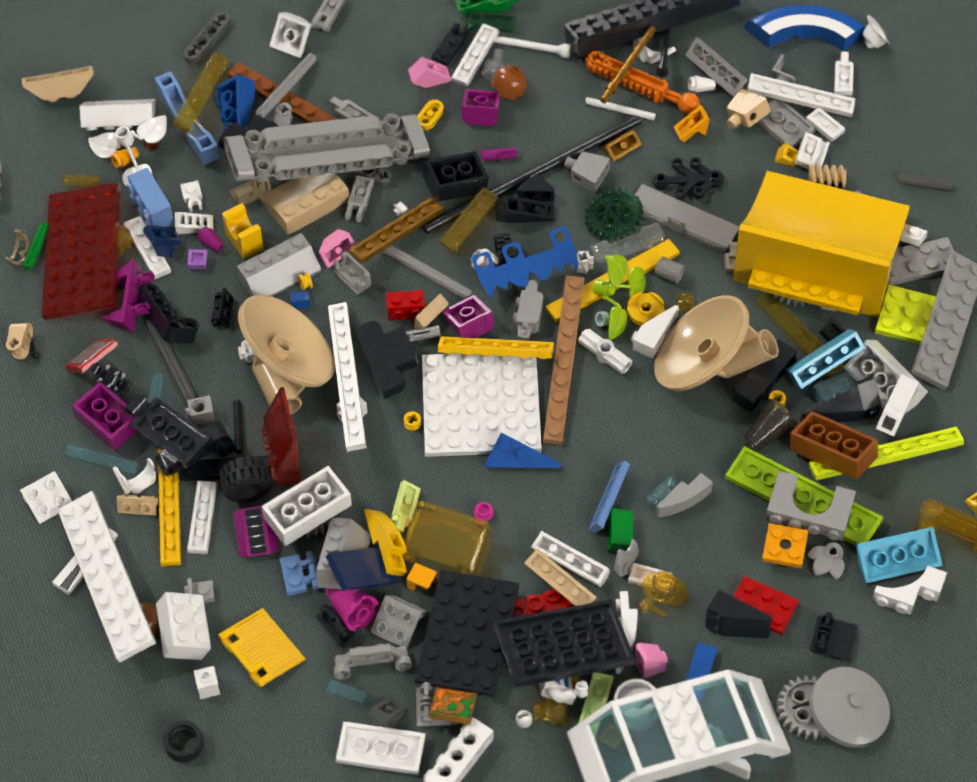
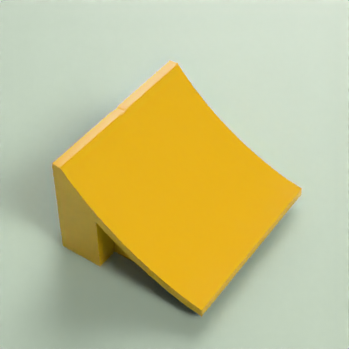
M767 171L756 200L739 228L733 281L748 284V288L833 310L857 316L860 311L862 314L879 318L893 258L910 206Z

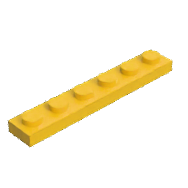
M441 337L438 344V352L445 354L460 353L464 355L479 354L483 356L499 355L502 357L518 356L521 358L538 357L540 359L552 358L554 351V342Z

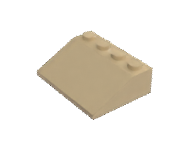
M327 174L291 179L259 196V199L285 233L290 235L348 203L349 189L339 176Z

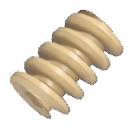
M810 164L808 181L819 182L823 185L826 182L827 186H831L834 183L835 188H838L839 183L842 184L843 188L846 186L847 173L843 165H839L838 169H836L835 165H832L830 170L828 165H824L822 170L820 164L816 166V169H814L813 164Z

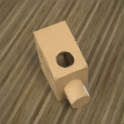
M741 89L727 106L730 118L726 122L732 129L738 124L751 127L771 112L767 98Z

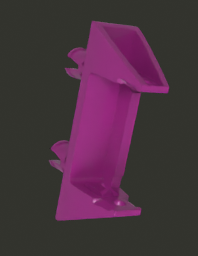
M131 260L108 280V283L113 288L117 286L125 287L122 309L114 311L110 315L102 316L108 324L134 332L136 316L150 313L148 309H151L149 303L138 304L141 284L154 282L152 279L155 278L153 271L143 273V269L134 260Z

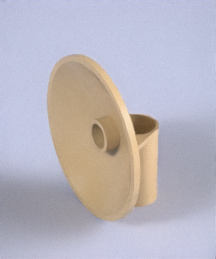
M255 295L246 299L240 306L238 312L239 326L245 340L255 353L252 365L253 373L273 415L276 417L289 416L301 407L302 402L299 394L306 386H322L333 376L335 361L331 348L319 329L304 314L282 300L266 295Z
M729 295L717 296L692 308L670 329L658 349L654 372L658 382L666 389L685 391L703 384L715 375L731 378L776 358L779 352L778 344L772 333L767 329L756 332L749 325L748 309L740 299Z

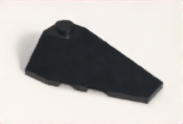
M874 376L851 384V389L842 394L840 391L835 393L834 397L828 402L821 401L801 413L800 423L811 411L836 422L861 421L876 417L880 413L881 400Z

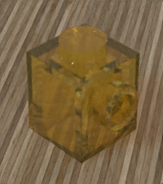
M113 224L103 242L106 251L123 256L127 248L131 247L133 238L128 228Z

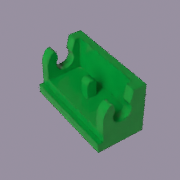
M612 508L607 518V552H618V549L627 551L633 539V511Z

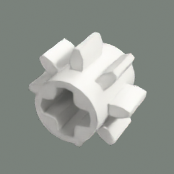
M579 250L577 253V273L587 274L589 269H593L594 256H590L589 251Z
M244 340L241 343V347H238L240 359H245L247 363H252L255 353L247 341Z

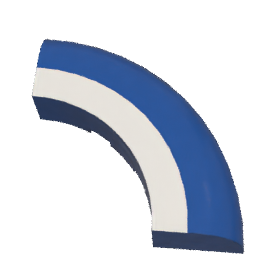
M792 5L766 11L747 21L744 28L767 48L786 41L789 37L798 36V38L809 39L818 37L844 52L864 37L862 33L866 25L850 15L831 8L815 5Z

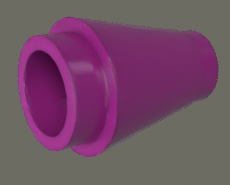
M206 226L197 234L200 243L217 253L223 249L224 244L212 228Z

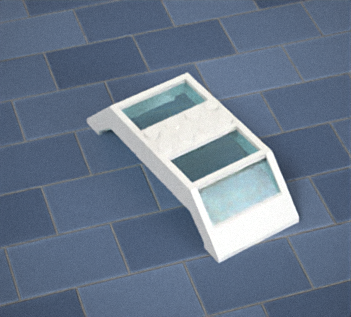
M732 670L717 672L610 701L567 732L584 782H654L754 753L775 758L791 752L762 680Z

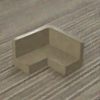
M255 179L231 189L229 191L230 195L237 205L243 203L245 206L271 190L270 179L266 182H258Z

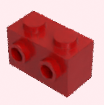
M423 290L386 293L388 321L415 319L425 308Z

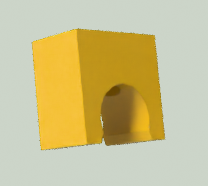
M243 203L222 213L225 234L243 260L264 250L261 228L258 224L252 226Z

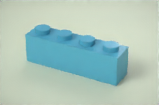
M848 329L787 368L786 371L794 385L802 389L863 350L865 346L857 332Z

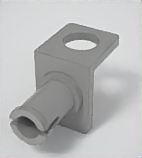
M781 54L772 69V78L795 84L794 76L780 71L784 64V55Z

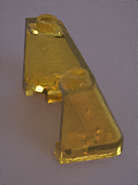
M927 500L923 503L914 531L933 527L936 534L938 528L975 543L972 552H977L976 517L936 500Z
M419 501L414 510L404 541L407 552L403 554V558L408 562L418 561L421 556L455 567L458 573L478 576L492 544V527L484 520L429 502Z

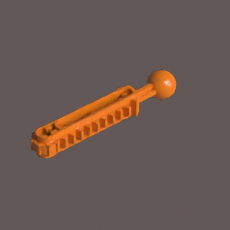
M593 51L585 58L587 70L610 81L614 80L624 65L623 62L606 56L599 51ZM630 67L619 83L623 87L647 96V98L654 99V103L657 101L663 103L665 99L678 104L679 110L686 115H689L700 106L699 98L694 93L678 94L668 89L669 83L666 82V79L660 80L653 75L651 76L635 69V67Z

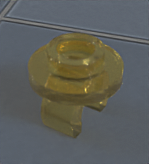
M686 291L683 294L676 295L675 298L680 303L675 305L679 306V310L692 309L694 305L692 294Z

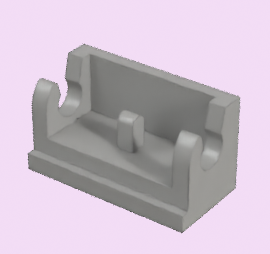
M347 251L342 254V261L340 263L338 260L334 261L333 273L356 295H359L371 286L370 273Z

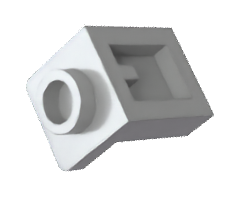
M191 578L187 579L188 585L184 586L185 594L203 595L204 603L215 602L212 580L192 583Z

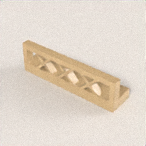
M538 548L525 561L524 564L572 605L578 606L599 602L595 595Z

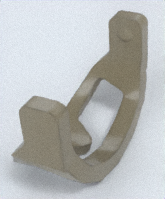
M15 229L16 241L14 251L10 258L5 257V261L7 264L22 265L26 257L25 254H27L30 248V241L21 230ZM19 240H24L25 249L19 252L22 259L14 261L19 248Z

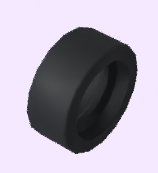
M175 722L166 729L163 735L166 753L174 761L180 763L195 760L203 750L204 740L200 728L193 722ZM181 732L192 733L196 739L195 745L187 751L173 749L171 740L176 734Z

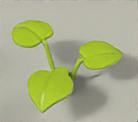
M616 254L605 256L609 280H596L593 284L594 294L602 295V299L615 305L611 309L609 316V340H613L621 335L627 325L626 310L621 309V305L609 298V296L615 293L616 288H629V295L632 297L638 292H644L646 286L645 272L641 267H634L630 271L628 285H620L623 277L627 274L628 263L624 256Z

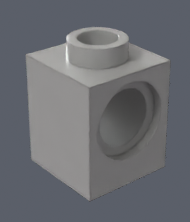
M210 395L187 400L189 407L185 408L187 419H191L193 424L200 425L215 421Z

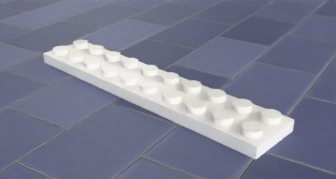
M91 491L57 509L116 659L122 662L156 644L95 494Z

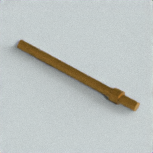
M649 27L614 80L607 85L605 93L600 98L602 103L605 104L611 95H614L618 90L619 83L656 31L655 27Z

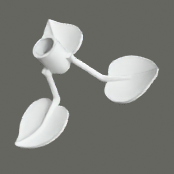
M165 115L146 120L137 128L138 134L133 130L130 132L126 126H121L115 133L107 132L88 138L90 147L98 157L103 159L111 158V155L120 148V144L127 148L135 166L128 168L123 174V183L127 186L129 183L128 175L147 167L152 174V170L147 164L138 166L130 148L134 137L140 140L144 138L147 143L160 141L166 133L167 118Z

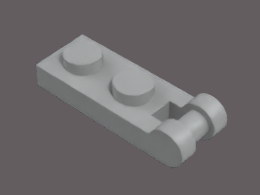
M324 0L312 20L311 27L315 29L321 28L322 31L328 33L346 0Z

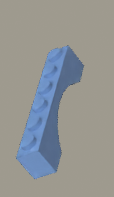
M170 71L156 77L155 83L158 94L202 164L206 165L220 159L217 143L195 117L172 72Z

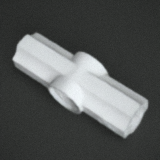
M585 329L578 338V342L594 353L599 362L607 363L619 373L625 374L632 365V360L617 350L611 340L601 338L592 330Z

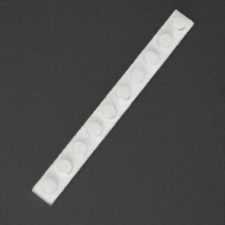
M344 302L330 305L328 310L347 452L367 447L347 303Z

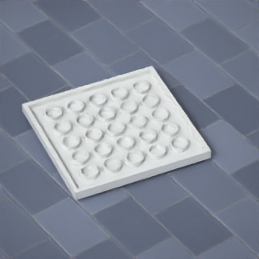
M460 353L422 355L425 457L490 454L501 432L541 452L536 357L521 358L518 356L502 357L499 355L483 356Z

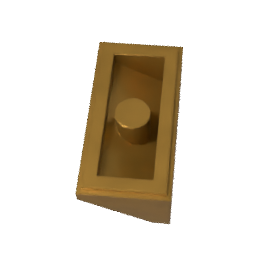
M634 129L601 149L614 162L641 146L642 143Z

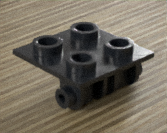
M825 612L823 616L818 615L809 651L849 661L858 625L835 620L831 612Z

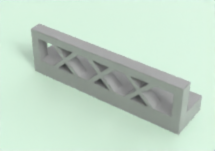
M695 38L686 56L729 94L735 97L741 89H744L743 86L747 79L701 39ZM698 45L702 47V52L696 49ZM707 56L714 57V63ZM721 66L726 68L727 74L720 69ZM732 77H737L740 80L739 84Z

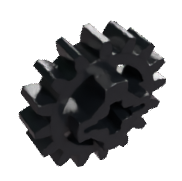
M95 363L91 370L94 374L98 375L97 381L116 391L118 388L128 391L132 384L129 380L125 379L126 373L113 365L106 363L103 366Z

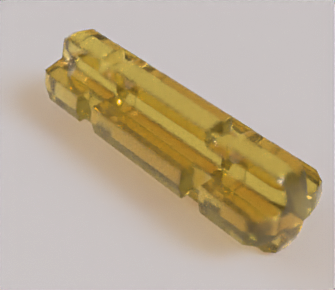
M65 174L64 184H74L76 186H89L90 184L91 186L98 187L100 178L99 176L89 177V175L72 176V174Z

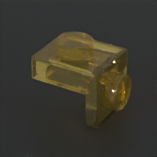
M545 697L534 706V721L539 722L544 719L561 726L565 724L568 704L558 703L553 699Z

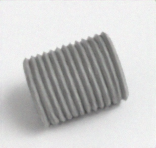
M663 256L657 263L655 274L676 284L682 278L685 266Z

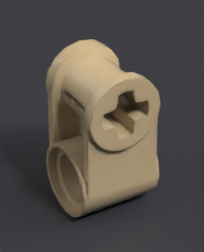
M30 323L10 324L6 347L9 351H12L13 357L17 360L26 358L29 353L33 337L32 325Z

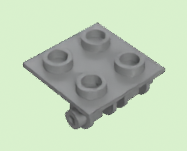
M425 682L422 683L420 688H416L417 726L458 725L456 722L429 718L430 708L437 687H432L430 683Z

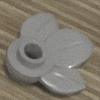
M632 539L627 551L618 549L614 565V571L617 572L618 576L623 577L629 574L632 564L638 556L639 549L634 539Z
M829 543L826 546H816L808 553V557L815 560L813 563L814 576L830 572L836 580L841 577L845 568L842 560L843 548L841 545ZM835 549L837 553L835 555H831L829 553L830 550Z

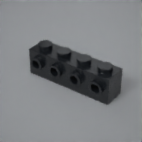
M779 339L776 341L779 349L778 356L754 367L752 370L749 369L745 373L742 382H737L733 388V401L750 412L757 407L787 372L786 369L796 361L797 350Z

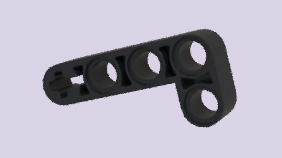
M145 284L139 298V304L149 303L151 309H148L150 313L147 316L162 339L171 344L194 342L200 327L199 322L192 318H179L160 288L155 284Z
M216 421L202 428L203 431L213 438V441L193 463L216 450L221 456H227L235 450L236 447L222 422ZM161 451L155 457V461L164 476H171L186 468L164 451Z

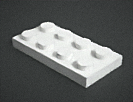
M344 722L336 763L418 775L426 736L425 733Z

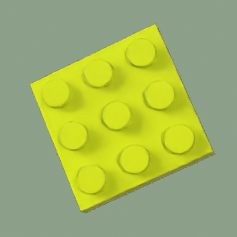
M889 285L875 333L920 345L936 296Z

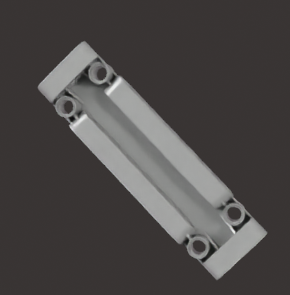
M387 114L384 120H379L378 116H364L266 128L261 133L256 130H249L245 137L238 135L224 138V148L236 181L255 179L258 182H266L269 180V177H275L277 180H287L383 168L393 163L404 165L408 160L429 158L430 155L429 145L417 115L398 117L395 114Z

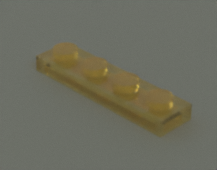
M483 187L443 236L440 244L456 253L498 201V196Z

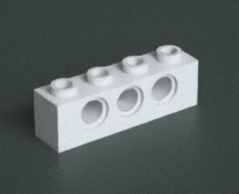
M475 718L471 719L470 724H464L460 730V735L457 738H453L449 743V749L446 753H442L438 757L436 766L426 772L423 778L424 782H461L492 742L493 730ZM471 740L474 744L467 745L465 742ZM455 756L462 757L459 761H455L452 758ZM443 772L450 773L447 777H443L440 774Z

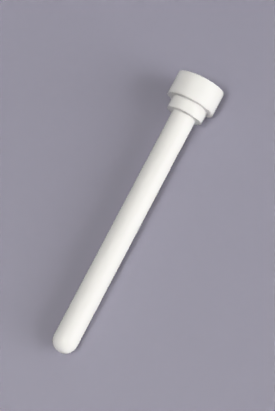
M497 36L493 42L554 52L561 55L562 58H569L571 52V45L564 43L563 45L555 46Z

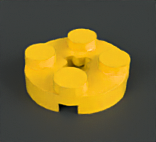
M638 292L628 301L627 315L632 322L640 326L665 312L663 299L653 292H649V294ZM642 307H650L649 311H643Z

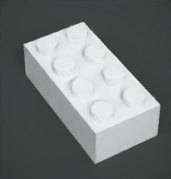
M327 466L263 505V517L282 543L287 546L352 506L351 494L331 468Z

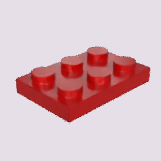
M746 576L741 580L733 596L772 616L771 631L781 636L799 604L798 599Z

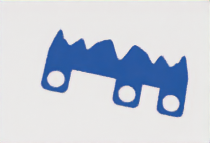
M563 226L551 230L550 237L555 248L526 258L518 242L504 245L502 252L507 264L498 267L494 266L489 252L485 251L473 255L472 262L480 283L491 298L493 297V290L496 285L507 289L508 281L516 286L527 287L530 271L540 280L544 281L550 276L553 266L561 272L565 263H568L578 270L577 252L568 229ZM563 231L566 234V240L564 242H557L555 240L556 232ZM511 246L516 247L519 251L518 256L515 258L507 255V249ZM480 256L488 258L489 264L487 267L482 268L478 266L477 259Z

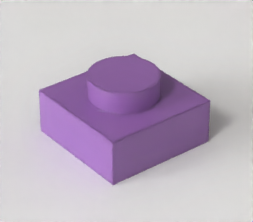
M189 249L188 269H207L208 250Z

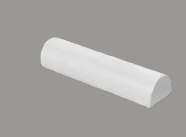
M543 531L540 532L531 546L532 550L535 551L538 548L555 563L598 587H601L608 578L609 568Z

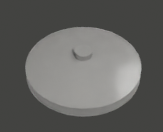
M851 667L833 668L825 672L811 689L809 705L813 720L822 733L832 741L847 747H863L877 740L887 728L890 718L887 696L878 682L867 673Z

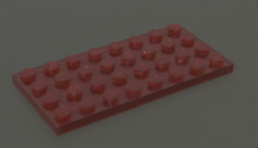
M118 182L49 195L47 222L49 227L46 238L42 317L44 320L115 308L121 189Z

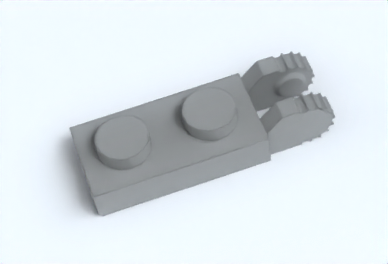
M356 176L347 203L345 220H350L353 209L358 210L356 222L361 223L375 183L373 178Z

